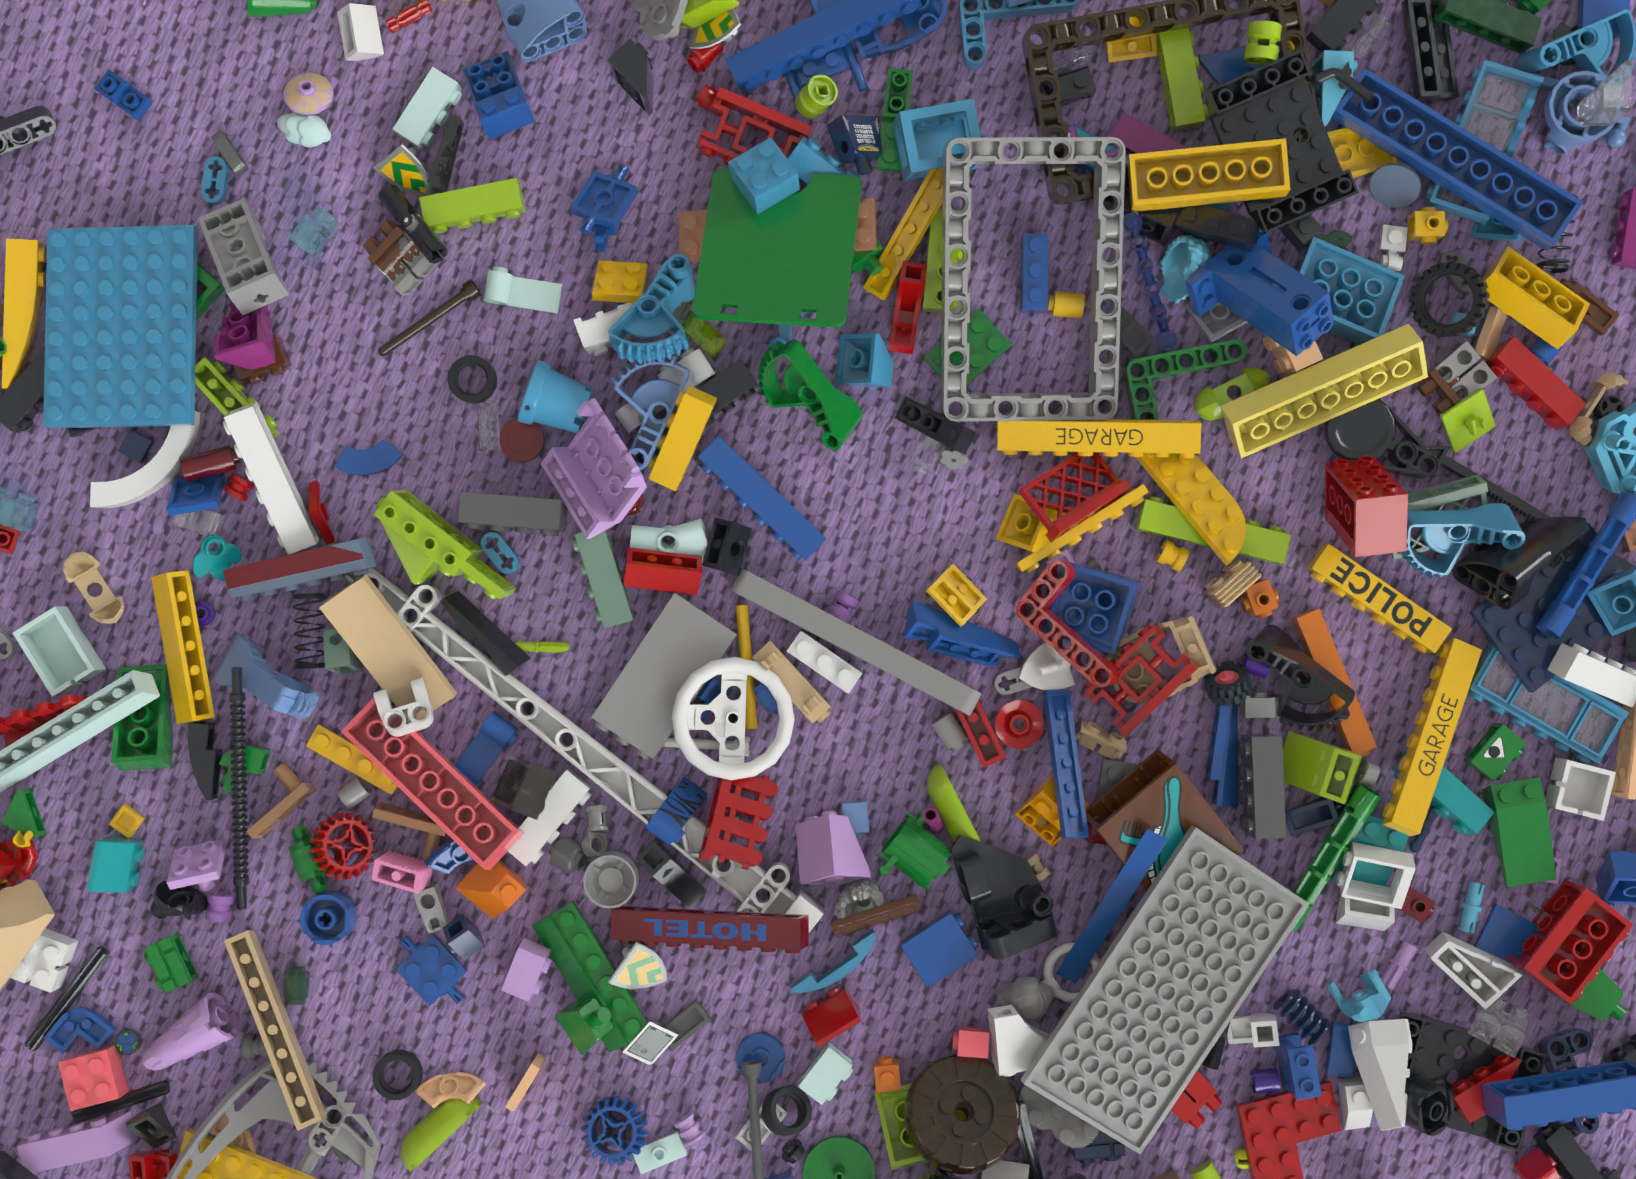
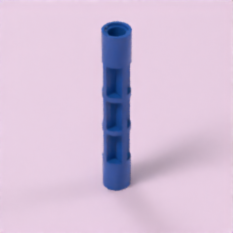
M1622 491L1606 516L1605 522L1594 539L1589 542L1586 552L1575 569L1570 572L1569 578L1560 593L1551 602L1539 621L1537 628L1544 634L1554 639H1560L1575 616V611L1589 589H1592L1594 586V581L1608 559H1611L1613 551L1625 532L1630 529L1635 521V494Z

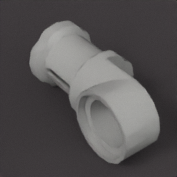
M589 806L585 808L586 813H588L589 828L586 829L587 836L582 841V850L587 857L593 858L601 856L606 852V833L609 830L606 826L605 816L607 806ZM592 839L597 843L596 852L591 846Z

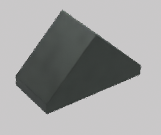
M161 1103L138 1113L126 1122V1127L154 1149L177 1138Z

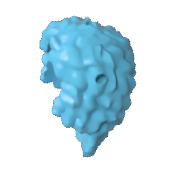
M1179 235L1168 245V250L1165 251L1163 260H1160L1161 266L1159 268L1162 270L1161 273L1164 281L1160 290L1164 292L1163 296L1168 298L1169 301L1179 303L1189 296L1185 281L1212 259L1210 249L1203 240L1196 239L1192 235Z

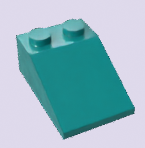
M1370 816L1353 840L1355 843L1403 852L1408 835L1382 824L1383 820ZM1343 858L1334 870L1331 879L1333 882H1336L1338 872L1343 871ZM1357 860L1351 880L1385 886L1395 867Z

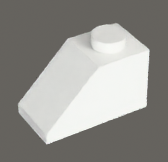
M1362 1078L1338 1080L1344 1130L1369 1127L1373 1108Z

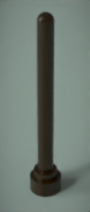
M469 279L462 284L463 287L459 289L460 292L385 343L378 349V354L386 356L467 300L469 302L471 299L474 301L482 296L475 283Z

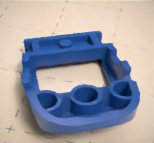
M920 0L921 7L910 14L900 17L908 36L889 45L883 46L877 29L872 30L866 36L854 39L861 59L901 51L936 31L946 16L947 1Z

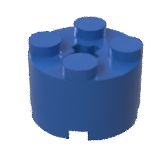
M336 890L325 891L313 897L306 903L300 913V927L303 933H306L311 941L320 945H330L341 940L353 930L357 921V909L353 899L349 895ZM329 913V916L332 917V921H330V918L325 917V914Z

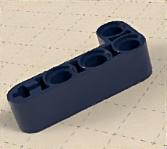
M1569 1028L1542 1038L1538 1049L1539 1052L1547 1055L1544 1063L1547 1072L1560 1071L1563 1066L1567 1070L1578 1068L1573 1056L1590 1050L1593 1045V1038L1588 1031L1578 1028ZM1578 1033L1581 1042L1578 1046H1575L1573 1039ZM1553 1042H1556L1558 1047L1555 1054H1552L1550 1051V1045ZM1598 1116L1586 1118L1585 1121L1583 1117L1573 1118V1121L1567 1122L1572 1129L1585 1134H1593L1599 1128Z

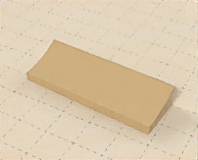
M366 574L329 597L319 607L380 687L387 690L389 698L396 707L416 702L410 681L422 677L433 711L456 696V690ZM418 711L415 714V719H423L427 716V711Z

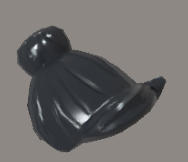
M166 880L157 885L154 892L155 901L152 902L150 907L151 914L159 919H165L167 916L184 915L187 920L192 919L191 915L200 914L207 910L209 903L205 894L191 885L170 890Z

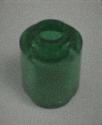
M292 966L288 971L284 972L283 997L286 1004L301 1005L306 1003V998L309 996L310 972L305 971L303 966Z

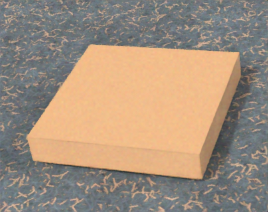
M538 1052L505 1108L512 1112L515 1111L545 1062L546 1057Z

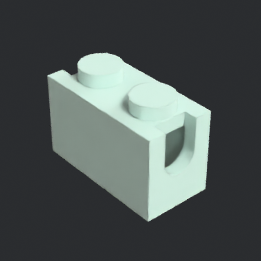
M828 1042L799 1079L798 1087L822 1105L825 1100L830 1101L838 1091L836 1086L841 1080L845 1082L853 1072L851 1068L853 1066L852 1060Z

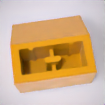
M1053 774L1038 786L1015 813L1020 820L1051 847L1062 839ZM1085 802V809H1087L1090 805Z

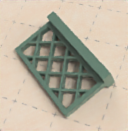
M1477 474L1408 493V511H1421L1425 509L1441 511L1445 504L1451 502L1457 505L1454 510H1470L1465 504L1470 497L1478 495L1479 503L1476 507L1486 505L1487 482ZM1422 527L1414 538L1410 536V545L1418 553L1432 550L1426 543L1424 544L1419 541L1423 536ZM1400 552L1391 553L1394 560L1403 557Z

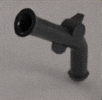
M1349 61L1342 70L1339 68H1329L1322 72L1314 73L1311 78L1315 85L1335 78L1339 81V88L1346 89L1348 87L1363 98L1366 104L1376 92L1370 91L1350 76L1352 70L1349 66Z

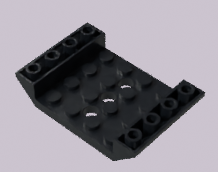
M1302 50L1206 91L1210 122L1220 145L1286 138L1290 191L1287 196L1243 201L1248 214L1256 221L1264 234L1359 193L1350 169L1342 171L1305 77L1311 74ZM1296 129H1301L1305 133V140L1302 143L1294 139L1293 134Z
M1400 1012L1398 1019H1408L1412 1039V1054H1408L1407 1069H1410L1409 1078L1406 1077V1081L1419 1075L1449 1090L1455 1082L1462 1079L1466 1080L1473 1076V1072L1476 1069L1484 1066L1488 1067L1495 1062L1494 1060L1498 1056L1509 1053L1515 1055L1521 1061L1511 1079L1542 1073L1547 1056L1545 1053L1513 1041L1409 1012ZM1457 1046L1465 1048V1055L1460 1059H1456L1453 1056V1051ZM1450 1070H1457L1458 1079L1453 1083H1449L1446 1079L1447 1073ZM1455 1105L1453 1115H1448L1445 1120L1448 1128L1486 1138L1495 1145L1515 1151H1520L1526 1126H1523V1129L1518 1131L1508 1130L1487 1114L1470 1124L1461 1117Z

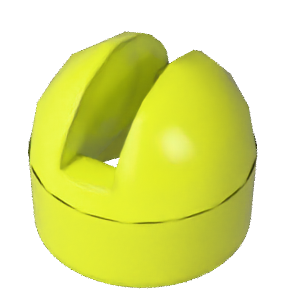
M1240 1148L1234 1153V1163L1240 1169H1249L1248 1162H1239V1159L1247 1160L1245 1148Z

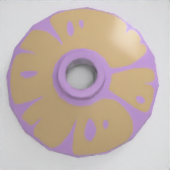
M310 72L291 78L285 85L283 92L284 101L289 109L301 115H313L322 112L331 104L334 95L332 84L326 77Z

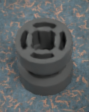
M245 1033L243 1035L242 1053L245 1059L254 1058L256 1055L269 1057L260 1035L255 1033Z

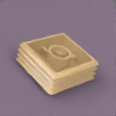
M1233 560L1223 568L1225 573L1221 577H1213L1204 585L1206 590L1203 592V595H1207L1206 599H1210V603H1213V606L1228 607L1261 578V573H1258L1255 566H1251V562H1242L1241 560L1235 562Z

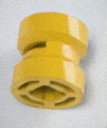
M1166 539L1161 547L1163 552L1162 554L1158 553L1156 562L1162 565L1167 563L1171 566V569L1180 572L1189 556L1190 550L1184 547H1176L1174 542Z

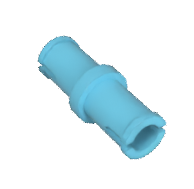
M1469 880L1465 902L1462 901L1461 905L1463 912L1460 925L1458 926L1459 930L1475 933L1478 913L1482 912L1480 904L1486 884Z

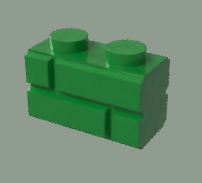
M178 932L144 948L146 952L144 954L145 961L149 967H153L156 973L155 983L159 989H163L165 994L198 978Z

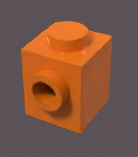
M882 1056L878 1060H873L876 1092L901 1090L898 1058Z

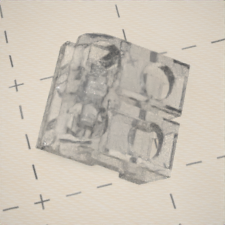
M1500 996L1486 1010L1483 1007L1479 1010L1468 1034L1487 1044H1490L1492 1039L1495 1038L1493 1047L1515 1058L1526 1037L1525 1032L1528 1026L1527 1020L1530 1011L1517 1005L1512 1015L1502 1011L1507 999Z

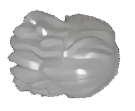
M868 880L854 881L841 891L838 898L839 901L835 904L836 911L834 914L840 919L884 905L882 892L877 885Z
M1028 976L1018 978L1014 983L1007 982L1000 985L996 1000H998L997 1004L999 1007L1012 1005L1026 1022L1031 1023L1046 1014L1055 997V993L1049 985L1040 983L1035 977Z

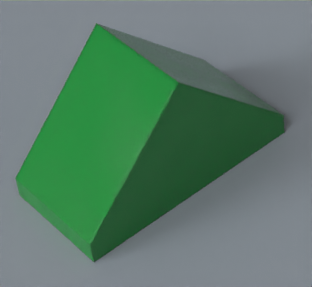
M31 788L16 791L1 824L23 834L27 831H32V838L46 835L47 832Z

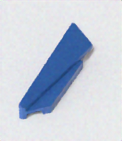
M913 601L910 605L903 633L904 638L927 641V651L990 667L998 665L1001 658L1011 657L1016 660L1021 657L1018 643L1011 638L968 621L960 627L949 614L917 601Z
M1216 702L1205 777L1215 780L1212 804L1217 806H1239L1238 704L1235 705V702H1231V706H1226V703H1223L1221 706Z

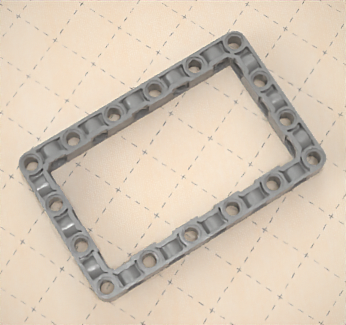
M954 138L946 142L943 149L940 406L942 413L949 420L955 422L1106 420L1116 414L1119 382L1126 152L1125 145L1119 138ZM1007 143L1014 147V154L1011 158H1006L1003 155V147ZM1058 143L1062 144L1065 148V153L1061 158L1056 157L1054 154V147ZM1109 143L1115 147V154L1111 158L1105 154V147ZM955 144H960L964 150L962 157L959 159L953 157L951 149ZM972 164H1094L1088 392L967 393L966 379L967 374H969L967 323H970L968 272H970L971 240L968 239L969 219H971L972 190L969 187V168L972 167ZM1110 195L1114 200V205L1111 209L1107 210L1103 205L1105 197ZM955 196H959L963 200V206L958 211H954L951 207V200ZM1109 247L1112 250V257L1110 260L1104 261L1102 252L1105 248ZM959 248L962 251V258L959 262L954 263L950 259V253L952 250ZM1109 299L1111 302L1110 309L1107 312H1102L1100 308L1101 302ZM959 300L962 304L961 310L955 314L951 313L949 308L951 302ZM1107 349L1109 351L1108 360L1100 362L1099 354ZM953 351L961 353V359L956 364L949 362V356ZM1057 400L1059 402L1057 411L1049 412V403ZM1107 400V409L1099 412L1097 408L1099 402ZM955 401L959 402L960 410L954 414L949 413V405ZM1003 401H1008L1010 404L1009 410L1005 413H1000L998 410L999 404Z

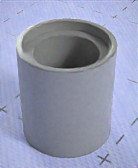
M359 776L337 791L340 800L349 809L355 807L371 794L370 788L367 789L362 783L364 780Z

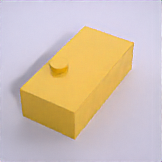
M1509 246L1491 263L1482 279L1488 285V288H1486L1490 294V298H1487L1488 301L1557 350L1577 332L1590 305L1586 300Z

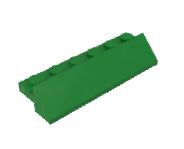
M572 900L532 925L543 945L552 949L550 956L577 1001L594 997L601 1007H605L610 1011V1020L614 1027L601 1039L607 1050L612 1052L627 1046L643 1030L648 1021L638 1007L639 1004L630 989L608 983L617 968L589 922L584 919L575 902Z

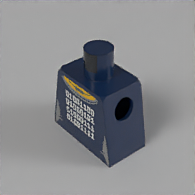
M840 115L827 125V129L839 160L842 163H855L858 175L871 173L873 171L871 161L882 153L878 117Z

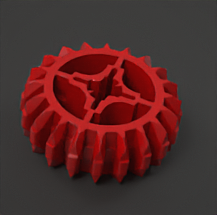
M337 812L336 817L328 815L327 821L322 820L319 822L321 829L316 828L313 830L317 838L309 840L310 843L315 844V848H311L309 852L317 854L312 861L313 863L321 862L318 870L323 871L326 869L325 876L331 877L334 874L336 880H340L342 877L348 880L351 879L352 875L355 877L360 876L361 870L367 871L369 869L367 863L375 861L370 855L378 851L376 848H372V844L378 842L376 838H371L375 830H367L370 822L364 821L361 823V815L354 817L352 812H347L346 815L343 812ZM342 825V830L339 831L337 838L328 839L330 833L336 827ZM354 831L358 835L360 843L354 839ZM341 842H343L344 845H347V847H352V848L344 849V847H342L341 845H338V844H336V843H341ZM327 848L333 851L334 861L329 856ZM353 852H359L357 859L349 866H346V861L349 860L350 855Z

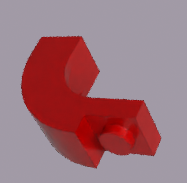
M902 262L888 351L913 354L926 279V264Z

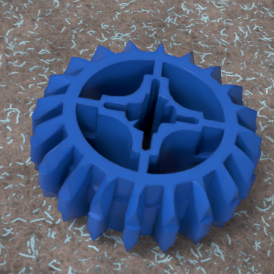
M609 1096L604 1098V1103L598 1100L595 1102L596 1108L590 1107L588 1109L591 1116L586 1115L583 1117V1121L589 1125L581 1127V1131L587 1132V1135L583 1136L581 1140L589 1141L590 1144L585 1147V1150L588 1151L593 1148L594 1152L591 1155L593 1159L601 1155V1164L605 1163L607 1158L609 1166L615 1165L616 1159L619 1165L625 1164V1158L631 1162L634 1159L633 1153L636 1155L641 1153L639 1146L646 1145V1141L641 1137L648 1135V1131L642 1129V1127L648 1124V1121H640L639 1118L644 1115V1112L636 1113L634 1111L638 1107L636 1103L629 1107V1098H625L622 1104L620 1096H615L613 1102ZM608 1111H618L624 1114L627 1119L618 1120L614 1115H610ZM601 1116L604 1131L598 1137L597 1122ZM623 1125L618 1133L606 1137V1134L611 1132L612 1128ZM632 1125L633 1137L628 1146L625 1132L627 1127ZM610 1141L616 1147H619L620 1151L608 1149L602 1143Z

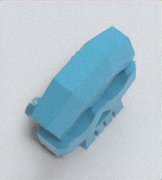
M1636 401L1622 412L1613 411L1599 419L1595 438L1591 445L1584 447L1587 456L1590 458L1589 461L1591 466H1593L1592 469L1596 474L1599 486L1613 493L1621 494L1622 491H1626L1636 495V433L1633 434V430L1636 427Z

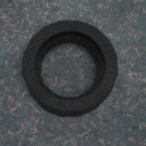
M467 355L460 357L452 364L448 371L447 381L450 390L457 398L467 403L477 404L486 401L493 395L497 387L495 369L488 361L479 356ZM469 365L481 367L487 376V384L484 389L476 394L464 392L458 383V375L461 370Z
M393 1050L386 1053L376 1063L373 1070V1084L376 1091L382 1097L390 1100H402L409 1097L419 1087L423 1078V1068L419 1059L413 1053L406 1050ZM401 1060L411 1068L412 1079L407 1087L394 1089L386 1084L383 1071L389 1062Z
M786 1086L774 1089L766 1096L763 1102V1121L767 1128L776 1135L789 1136L801 1133L807 1128L811 1120L812 1107L810 1099L798 1087ZM782 1096L791 1097L797 1105V1119L791 1126H784L777 1118L776 1105Z

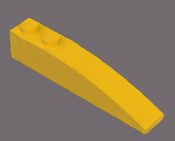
M6 238L3 341L6 344L7 351L2 358V388L5 390L23 372L39 319L42 287H46V273L43 272V262H47V249L38 240Z

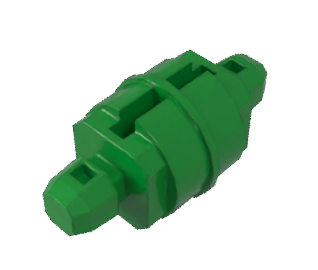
M300 825L292 829L293 841H296V844L288 847L293 861L292 865L295 867L301 883L310 880L311 884L309 885L315 894L327 891L328 888L326 878H323L326 869L319 871L318 866L321 862L313 863L312 859L317 854L310 853L309 850L315 848V844L310 843L308 837L310 834L304 825Z

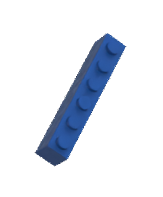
M719 436L698 456L699 460L702 461L699 466L708 475L713 472L719 478L717 483L726 492L731 489L737 495L734 500L744 509L749 506L755 512L752 517L762 526L767 523L773 529L770 534L778 542L786 541L791 546L788 551L798 561L801 558L807 561L826 541V538Z

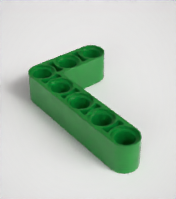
M1228 340L1130 361L1124 367L1123 376L1132 419L1140 420L1141 414H1147L1151 420H1159L1152 380L1233 365L1246 356L1247 348L1245 344L1240 340ZM1229 346L1237 349V358L1229 356ZM1205 351L1213 354V363H1208L1204 360L1203 354ZM1180 356H1185L1189 359L1190 365L1188 368L1180 365ZM1156 361H1162L1165 364L1166 369L1164 373H1160L1155 369ZM1136 365L1141 369L1140 377H1134L1131 374V366ZM1136 390H1143L1145 392V402H1140L1136 399Z

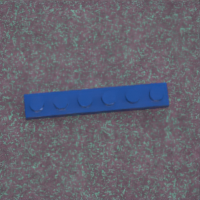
M1046 690L1043 692L1061 838L1084 839L1089 836L1070 691Z

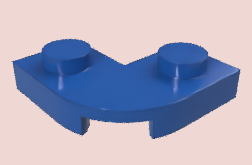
M78 1007L63 1014L44 1039L63 1054L69 1050L79 1036L83 1037L95 1048L100 1049L117 1027L97 1011L87 1007Z

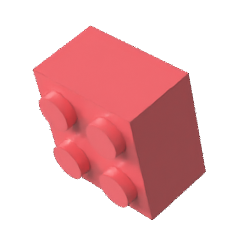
M116 1044L71 1055L58 1062L70 1111L119 1099L129 1092L120 1053Z

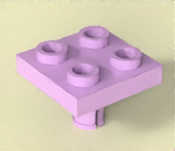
M224 839L175 849L166 882L169 889L198 884L199 889L203 892L211 890L215 886L214 880L220 879L226 852Z

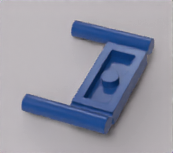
M851 42L826 53L821 58L813 59L803 64L799 69L791 70L784 74L794 101L797 93L801 90L800 88H803L814 76L826 75L830 78L850 69L859 92L868 89Z

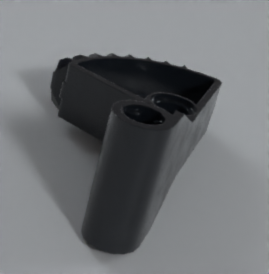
M1266 625L1248 645L1247 655L1252 661L1264 662L1269 666V669L1275 670L1287 680V686L1277 712V716L1280 717V723L1286 720L1288 721L1289 728L1297 724L1299 730L1303 729L1306 725L1308 731L1313 730L1314 727L1320 731L1324 726L1329 729L1334 724H1340L1342 719H1348L1350 716L1348 707L1354 700L1355 691L1307 656L1289 634L1276 625ZM1302 671L1308 672L1311 678L1304 676ZM1333 694H1336L1345 701L1341 707L1321 714L1304 713L1288 706L1290 699L1297 703L1314 705L1326 701Z

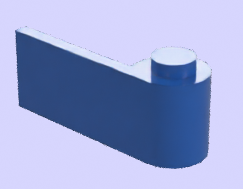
M493 711L454 766L477 786L505 746L511 747L519 736L516 733L518 728Z

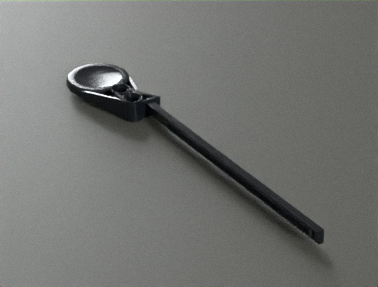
M1380 399L1324 422L1325 439L1331 451L1340 459L1356 460L1361 456H1372L1378 460L1388 451V459L1396 467L1382 466L1391 473L1414 478H1425L1434 475L1441 465L1461 478L1477 475V473L1446 456L1451 446H1425L1395 412ZM1395 425L1408 441L1398 444L1393 442L1396 435ZM1400 448H1403L1406 452L1405 460L1399 456ZM1422 460L1425 461L1428 466L1426 472H1424L1420 467V463ZM1480 476L1487 482L1488 492L1486 493L1487 496L1491 495V499L1495 498V501L1503 502V504L1511 507V510L1515 509V513L1519 512V515L1527 516V520L1550 518L1549 515ZM1613 553L1624 570L1634 566Z

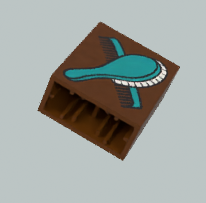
M1159 749L1154 751L1085 809L1088 823L1123 865L1126 864L1147 829L1168 839L1139 884L1145 892H1147L1191 825L1236 855L1244 851L1243 847L1179 766Z

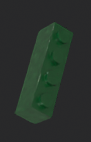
M1438 0L1433 19L1521 54L1535 45L1542 18L1533 15L1528 10L1515 8L1505 1Z

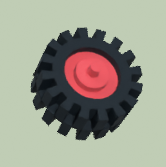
M1230 661L1229 665H1226L1225 662H1222L1220 667L1216 664V672L1213 674L1210 672L1204 676L1207 696L1214 704L1218 702V705L1221 706L1223 703H1226V706H1231V702H1235L1236 705L1239 704V699L1245 701L1247 699L1246 696L1251 695L1252 683L1249 670H1247L1245 665L1242 666V663L1238 662L1235 665L1233 661Z

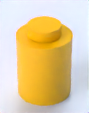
M1054 291L1053 296L1048 297L1047 310L1051 311L1052 316L1082 319L1085 294Z

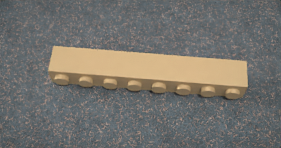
M247 930L224 940L297 1131L328 1118L256 932Z

